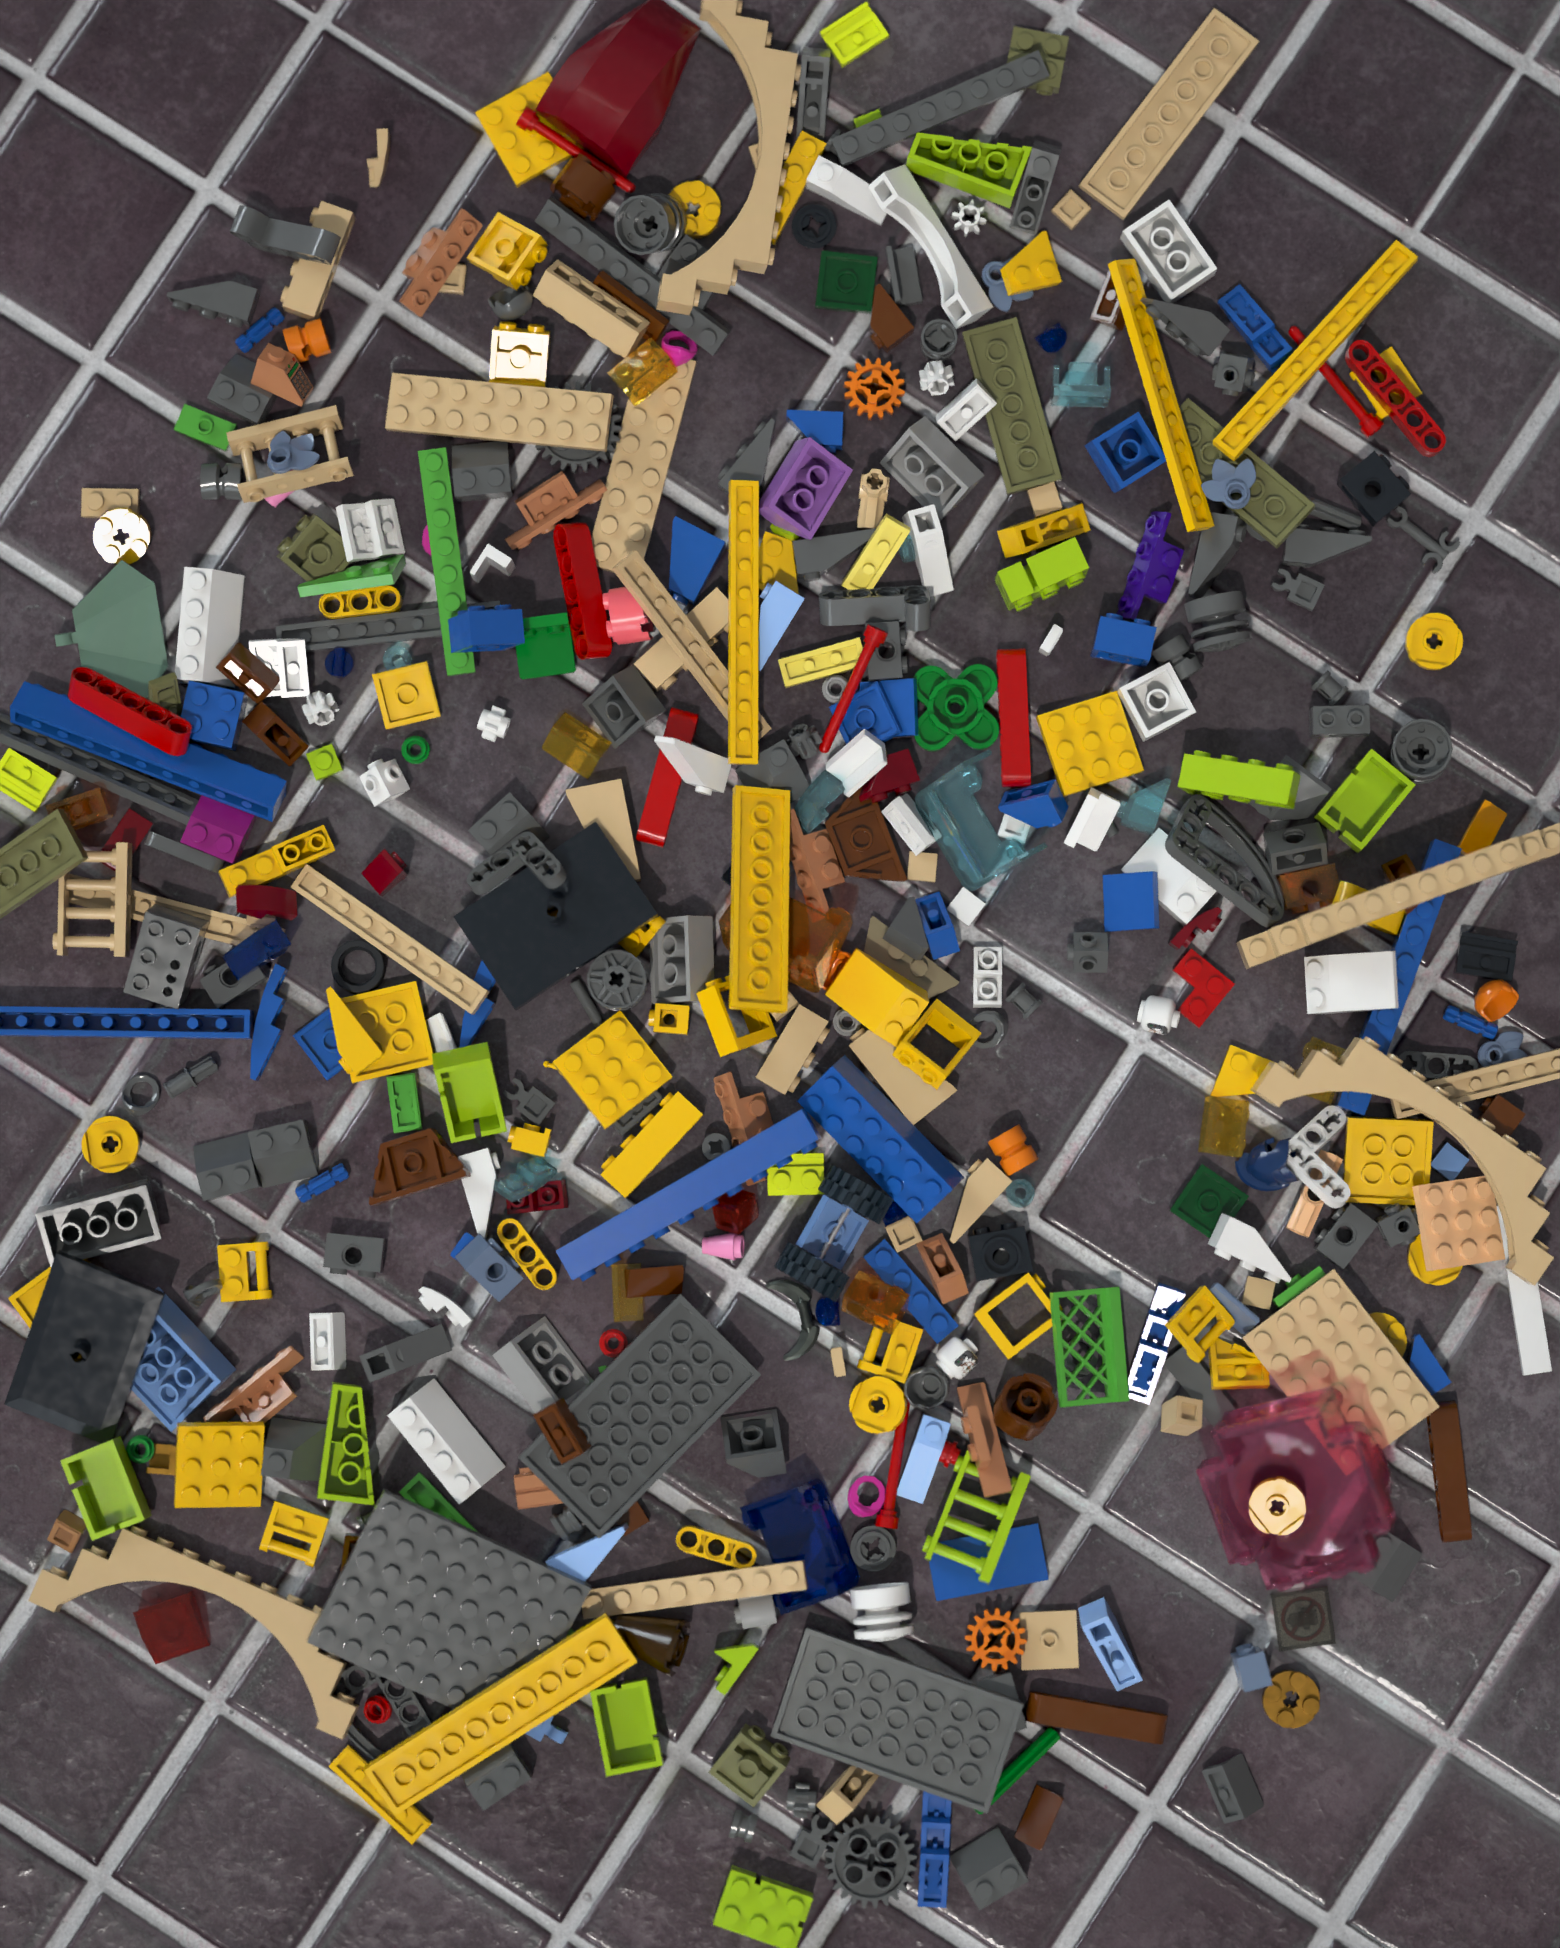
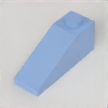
M775 581L773 585L767 583L759 596L764 600L760 609L758 633L759 671L762 670L805 599L778 581Z
M923 1413L898 1486V1496L923 1504L951 1426L950 1422Z
M627 1522L606 1531L600 1538L594 1536L550 1556L545 1562L547 1565L585 1582L629 1526Z
M1100 1598L1079 1607L1081 1627L1116 1691L1143 1681L1119 1624L1105 1598Z

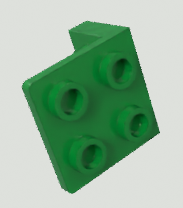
M567 612L523 618L525 643L516 646L520 679L525 680L575 673L576 667Z

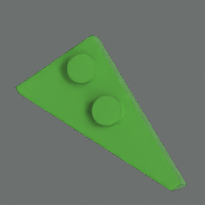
M404 554L362 566H352L345 571L299 584L300 597L393 585L406 566Z

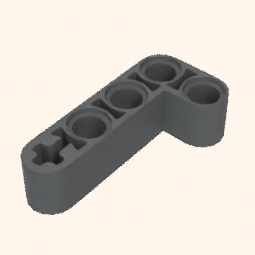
M243 205L239 206L230 229L232 235L257 249L331 265L341 239L337 234L325 229L272 219L255 209Z
M925 586L831 590L822 592L818 596L820 623L825 626L899 621L905 622L906 628L910 631H925L931 628L929 589Z

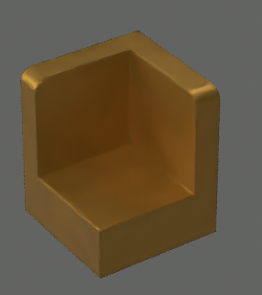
M154 1443L155 1454L150 1460L149 1466L146 1467V1473L175 1475L176 1445Z

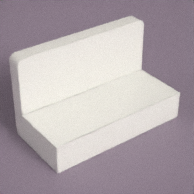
M487 544L472 567L470 574L473 580L479 583L490 565L508 576L515 569L512 558Z
M864 728L825 763L826 770L842 781L844 795L847 797L853 795L887 764L885 743Z
M1091 787L1066 836L1064 844L1074 848L1076 843H1079L1093 851H1097L1121 802Z
M908 794L897 797L881 811L916 856L941 837Z

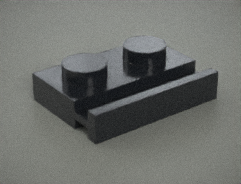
M1461 932L1454 973L1512 982L1518 941Z

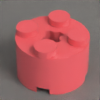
M626 587L609 589L608 593H603L604 608L609 610L610 621H606L609 638L612 637L613 641L618 645L653 639V636L649 633L653 632V622Z

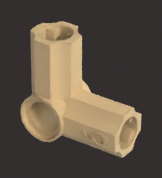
M871 469L868 474L861 475L859 499L861 501L858 511L857 529H874L882 521L884 502H887L890 477H885L879 469Z

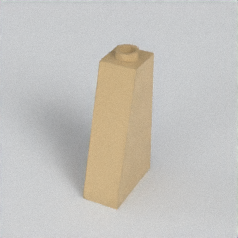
M617 779L566 789V795L583 828L585 829L596 822L635 881H642L622 780Z
M861 1028L850 1037L852 1043L848 1047L897 1109L913 1125L957 1091L946 1080L937 1090L925 1083L920 1076L908 1067L903 1066L892 1055L897 1047L877 1036L872 1031H865L864 1028Z

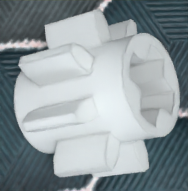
M971 200L970 205L966 206L960 202L958 204L960 212H953L951 217L958 220L954 225V230H963L964 237H967L968 232L972 231L978 235L980 232L978 224H986V219L980 217L984 212V207L977 209L974 206V200ZM967 214L969 217L974 215L973 223L969 220L964 222V215Z
M942 360L927 362L924 370H919L922 391L928 389L931 396L946 394L949 386H954L951 365L945 367Z
M319 690L306 697L307 704L302 705V710L309 724L315 722L317 725L323 726L334 721V712H338L339 708L331 692L326 695Z
M493 705L491 711L486 709L482 711L477 725V729L483 731L482 738L495 742L497 736L504 739L511 721L510 718L505 717V709Z

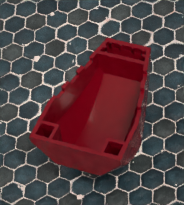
M647 0L606 27L571 54L543 94L535 111L614 170L627 177L658 136L702 28L663 0Z

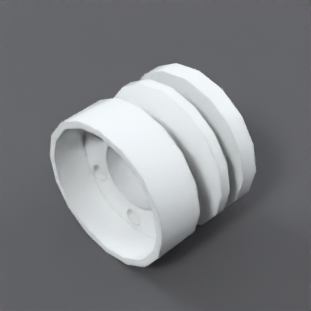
M908 1582L874 1584L850 1589L852 1609L865 1610V1615L854 1618L853 1624L866 1625L867 1627L855 1630V1639L887 1641L914 1633L913 1624H900V1621L911 1619L912 1613L899 1611L898 1606L911 1602Z

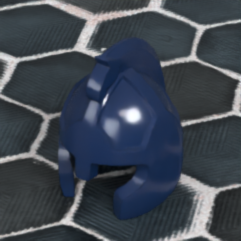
M1272 1137L1259 1143L1250 1153H1243L1239 1160L1235 1161L1236 1171L1240 1179L1246 1185L1260 1191L1280 1190L1288 1187L1291 1182L1299 1181L1300 1179L1286 1166L1288 1155L1292 1158L1296 1156V1151L1289 1154V1140L1291 1138L1278 1141L1273 1149L1270 1144L1276 1141Z

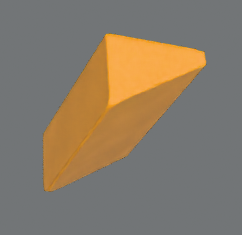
M1484 799L1457 846L1462 848L1461 853L1468 855L1491 846L1507 813Z

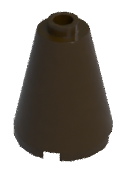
M619 1615L617 1619L611 1620L637 1658L665 1675H675L672 1668L674 1666L680 1667L688 1645L689 1636L684 1633L685 1627L690 1629L689 1621L632 1615Z

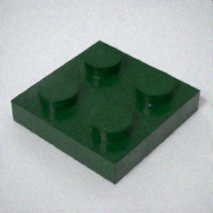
M822 250L815 308L871 314L878 257Z
M1200 1164L1169 1211L1210 1239L1221 1214L1223 1213L1234 1218L1249 1196L1203 1164Z

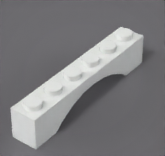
M904 164L883 172L868 188L881 209L906 227L926 252L938 278L941 306L955 329L977 321L993 306L907 166Z

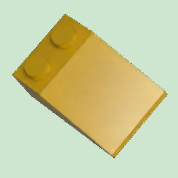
M857 947L825 992L827 997L861 1024L895 1047H898L929 1004L926 990Z

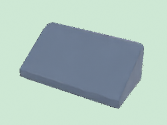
M1212 1284L1209 1291L1233 1317L1235 1321L1233 1327L1241 1334L1248 1333L1259 1323L1260 1318L1221 1284Z

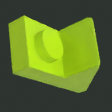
M750 1643L714 1649L716 1654L731 1664L729 1668L724 1665L716 1676L715 1680L719 1682L716 1685V1690L726 1695L759 1649L757 1644Z

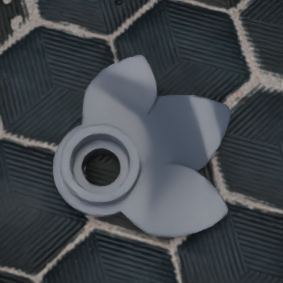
M1012 258L1003 263L992 261L982 271V280L989 287L991 303L1004 312L1009 311L1012 300L1024 301L1033 297L1034 294L1033 291L1008 296L1000 269ZM997 272L1001 278L994 280L991 278V273Z
M279 432L270 442L271 451L267 459L269 469L274 473L282 474L291 469L304 470L317 463L320 456L313 452L315 443L313 434L310 433L290 439L286 432Z
M1216 459L1212 468L1213 480L1201 484L1203 493L1208 499L1215 502H1224L1231 509L1245 507L1250 501L1249 489L1256 481L1253 463L1250 459H1245L1235 468L1223 460ZM1238 492L1242 496L1240 499L1234 500L1231 498V495Z
M1506 1031L1500 1033L1495 1041L1485 1042L1478 1050L1477 1057L1479 1063L1486 1067L1528 1056L1519 1049L1523 1041V1034L1515 1031ZM1494 1050L1496 1053V1057L1492 1061L1490 1059V1053Z

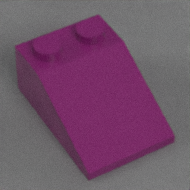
M201 795L180 842L232 865L239 862L257 816Z

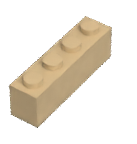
M321 201L319 208L315 207L310 217L312 227L333 232L340 236L341 239L331 265L295 259L290 275L293 276L291 284L284 287L280 299L286 312L311 321L319 318L356 219L352 211Z
M558 259L546 269L533 294L544 306L552 308L561 314L565 320L577 325L587 332L590 337L599 340L608 346L613 353L621 355L625 359L637 348L650 324L642 316Z
M716 587L686 615L711 649L719 642L717 637L724 630L728 633V599ZM664 637L634 663L637 671L657 692L661 688L665 691L677 681L675 675L682 669L688 671V668Z

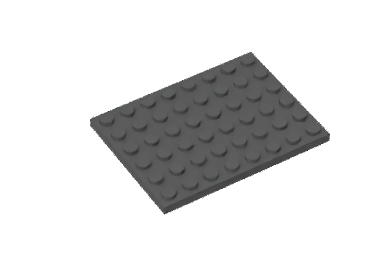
M384 1489L307 1638V1643L455 1709L564 1640L591 1590V1584Z

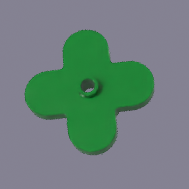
M974 664L967 667L954 679L937 666H925L916 672L913 678L917 679V699L927 708L918 719V736H914L916 743L926 751H939L954 737L960 738L968 747L975 750L987 749L995 743L999 734V726L996 719L984 708V705L992 698L997 688V678L992 669L983 664ZM958 704L961 710L959 713L954 714L950 711V706Z

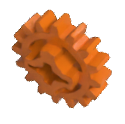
M867 358L864 367L856 363L855 368L857 372L849 371L847 374L852 381L844 382V387L850 389V391L844 394L845 399H852L849 408L858 407L857 416L859 417L864 412L868 413V420L872 419L873 414H877L878 418L882 420L883 412L885 411L892 415L894 412L892 406L900 407L901 401L897 397H903L905 393L904 390L898 389V387L904 385V379H896L900 374L899 369L891 371V362H887L883 366L881 365L880 358H877L875 364H871V361ZM872 372L865 380L859 379L865 373ZM882 373L891 380L892 385L883 380L881 377ZM874 383L878 384L879 389L876 395L871 394V389H869ZM856 393L864 396L867 400V405L859 400ZM890 398L887 403L877 407V403L882 399Z
M997 1607L994 1614L991 1615L990 1611L985 1609L984 1618L976 1615L974 1619L977 1624H969L967 1626L972 1631V1634L966 1635L965 1640L971 1641L972 1644L966 1650H974L976 1653L972 1658L973 1661L979 1658L983 1660L982 1668H985L990 1663L992 1664L993 1671L997 1670L998 1664H1001L1004 1670L1008 1669L1009 1660L1014 1664L1018 1662L1015 1656L1016 1653L1020 1655L1025 1653L1020 1644L1028 1642V1639L1021 1637L1026 1628H1018L1017 1624L1020 1618L1010 1619V1610L1005 1615H1001L1000 1608ZM999 1620L1006 1624L1003 1627H997L988 1621ZM979 1629L984 1635V1644L980 1647L977 1642ZM1004 1630L1006 1631L1000 1640L1003 1645L1000 1646L996 1643L989 1648L986 1647L992 1639L990 1633L997 1635L1001 1634ZM1011 1632H1014L1015 1635V1645L1013 1649L1008 1643L1009 1634ZM989 1652H999L1004 1657L992 1658L987 1656Z

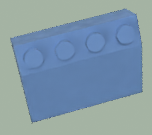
M160 1287L156 1288L157 1290L164 1292ZM165 1294L131 1390L172 1432L177 1428V1422H183L237 1369Z

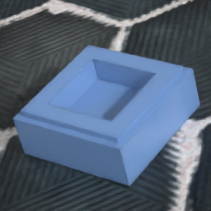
M1445 1142L1431 1160V1167L1448 1181H1452L1469 1159Z

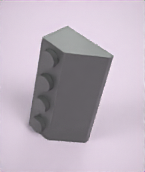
M149 1178L40 1206L35 1213L50 1267H52L58 1251L83 1260L162 1239L157 1204Z

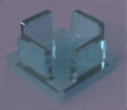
M1070 362L1068 372L1065 375V384H1059V365H1053L1051 406L1107 407L1111 397L1110 366H1104L1103 385H1098L1096 363Z

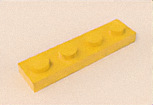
M801 131L788 159L782 169H786L784 186H779L778 195L783 196L780 213L775 212L774 221L779 222L776 239H771V243L774 245L806 187V179L818 156H822L827 144L804 131Z

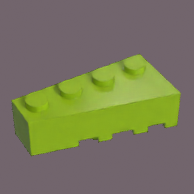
M917 132L907 157L906 166L910 172L1010 209L1029 160L1032 147L1022 146L1020 148L1008 146L1005 143H981L980 140L969 139V141L957 140L954 137Z
M1194 751L1193 755L1184 753L1178 787L1189 795L1202 794L1218 800H1223L1224 795H1226L1228 799L1237 802L1250 803L1251 800H1256L1255 803L1259 805L1294 809L1300 775L1293 771L1292 766L1276 764V767L1272 768L1266 767L1265 762L1249 759L1247 764L1238 762L1237 757L1221 755V759L1210 758L1211 754L1203 751Z
M332 1382L317 1489L318 1499L374 1505L362 1387L359 1385Z

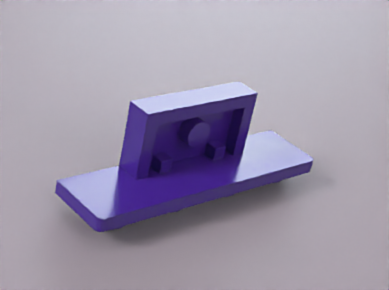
M1152 511L1146 521L1145 532L1141 543L1137 547L1132 570L1127 576L1124 594L1118 603L1117 614L1123 616V619H1136L1144 596L1159 603H1167L1184 550L1163 541L1171 517L1169 512Z

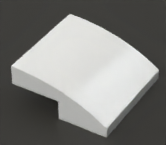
M394 499L370 500L366 503L342 504L336 507L347 562L405 554Z
M305 639L249 640V651L280 677V682L267 697L310 696Z

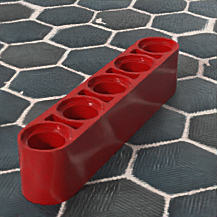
M1357 340L1353 342L1345 354V362L1420 454L1425 457L1437 455L1446 443V436L1368 341ZM1353 350H1363L1366 354V360H1356L1353 357ZM1372 371H1380L1384 376V382H1374L1371 379L1370 373ZM1389 393H1398L1402 398V403L1400 405L1392 404L1388 397ZM1407 415H1416L1420 420V425L1418 427L1410 426L1406 419ZM1425 437H1434L1438 442L1437 448L1431 449L1427 447L1424 440Z
M584 522L557 524L553 531V540L576 655L581 660L608 657L612 651V641L607 634V616L603 604V595L589 527Z
M1025 648L997 649L1002 787L1030 786L1031 764Z
M77 667L73 669L68 690L70 701L172 756L186 754L192 726L187 720L90 668Z
M672 707L663 737L675 738L692 745L699 714ZM661 749L657 757L636 841L663 848L682 778Z

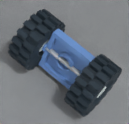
M831 1165L818 1188L824 1194L796 1242L797 1246L811 1254L788 1242L774 1267L836 1302L850 1277L826 1264L824 1261L841 1270L869 1222L866 1218L880 1225L893 1199L840 1168Z

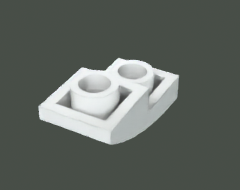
M974 947L973 1008H1001L1002 947Z
M426 1286L419 1289V1292L422 1294L419 1300L428 1311L434 1309L435 1312H439L446 1306L449 1311L445 1314L455 1326L461 1324L462 1327H466L474 1320L458 1303L443 1293Z

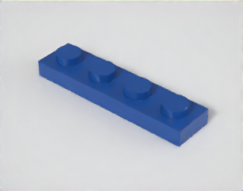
M885 1239L863 1257L937 1344L959 1326Z

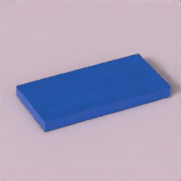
M1038 1523L1012 1527L1010 1529L989 1585L978 1581L980 1574L975 1572L976 1569L933 1553L931 1561H929L936 1601L1049 1580ZM971 1536L939 1541V1543L981 1559V1556L987 1558L991 1547L986 1546V1542Z

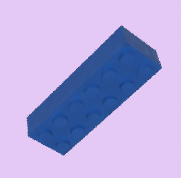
M845 1055L797 1101L916 1224L964 1178Z

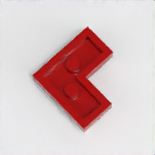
M1192 948L1189 949L1172 970L1194 988L1176 1011H1181L1180 1014L1197 1028L1201 1027L1235 985V983Z

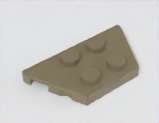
M871 917L864 948L866 954L926 990L929 999L958 985V980L925 955L921 960H914L882 939L889 927L876 917Z

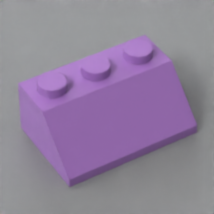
M808 437L797 440L759 501V514L773 525L811 540L853 470L812 438Z

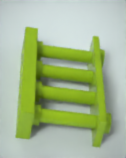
M967 1451L965 1457L959 1455L953 1471L957 1472L958 1475L934 1536H927L922 1551L927 1553L925 1560L931 1561L933 1553L976 1569L975 1572L980 1574L978 1581L989 1585L1031 1476L1020 1472L1018 1478L1014 1476L1012 1479L1009 1478L1012 1487L1009 1493L1012 1495L1008 1505L1004 1503L999 1505L959 1489L965 1473L979 1478L976 1464L969 1462L970 1457ZM956 1499L996 1515V1519L1001 1521L998 1531L991 1530L989 1532L949 1516L954 1500ZM944 1526L986 1542V1546L991 1547L987 1558L981 1556V1559L939 1543L938 1540Z

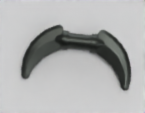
M776 1280L765 1285L767 1289H774L784 1293L798 1308L802 1330L796 1345L783 1357L785 1361L797 1359L811 1350L820 1332V1327L816 1326L812 1320L809 1308V1301L812 1299V1295L803 1286L793 1281Z

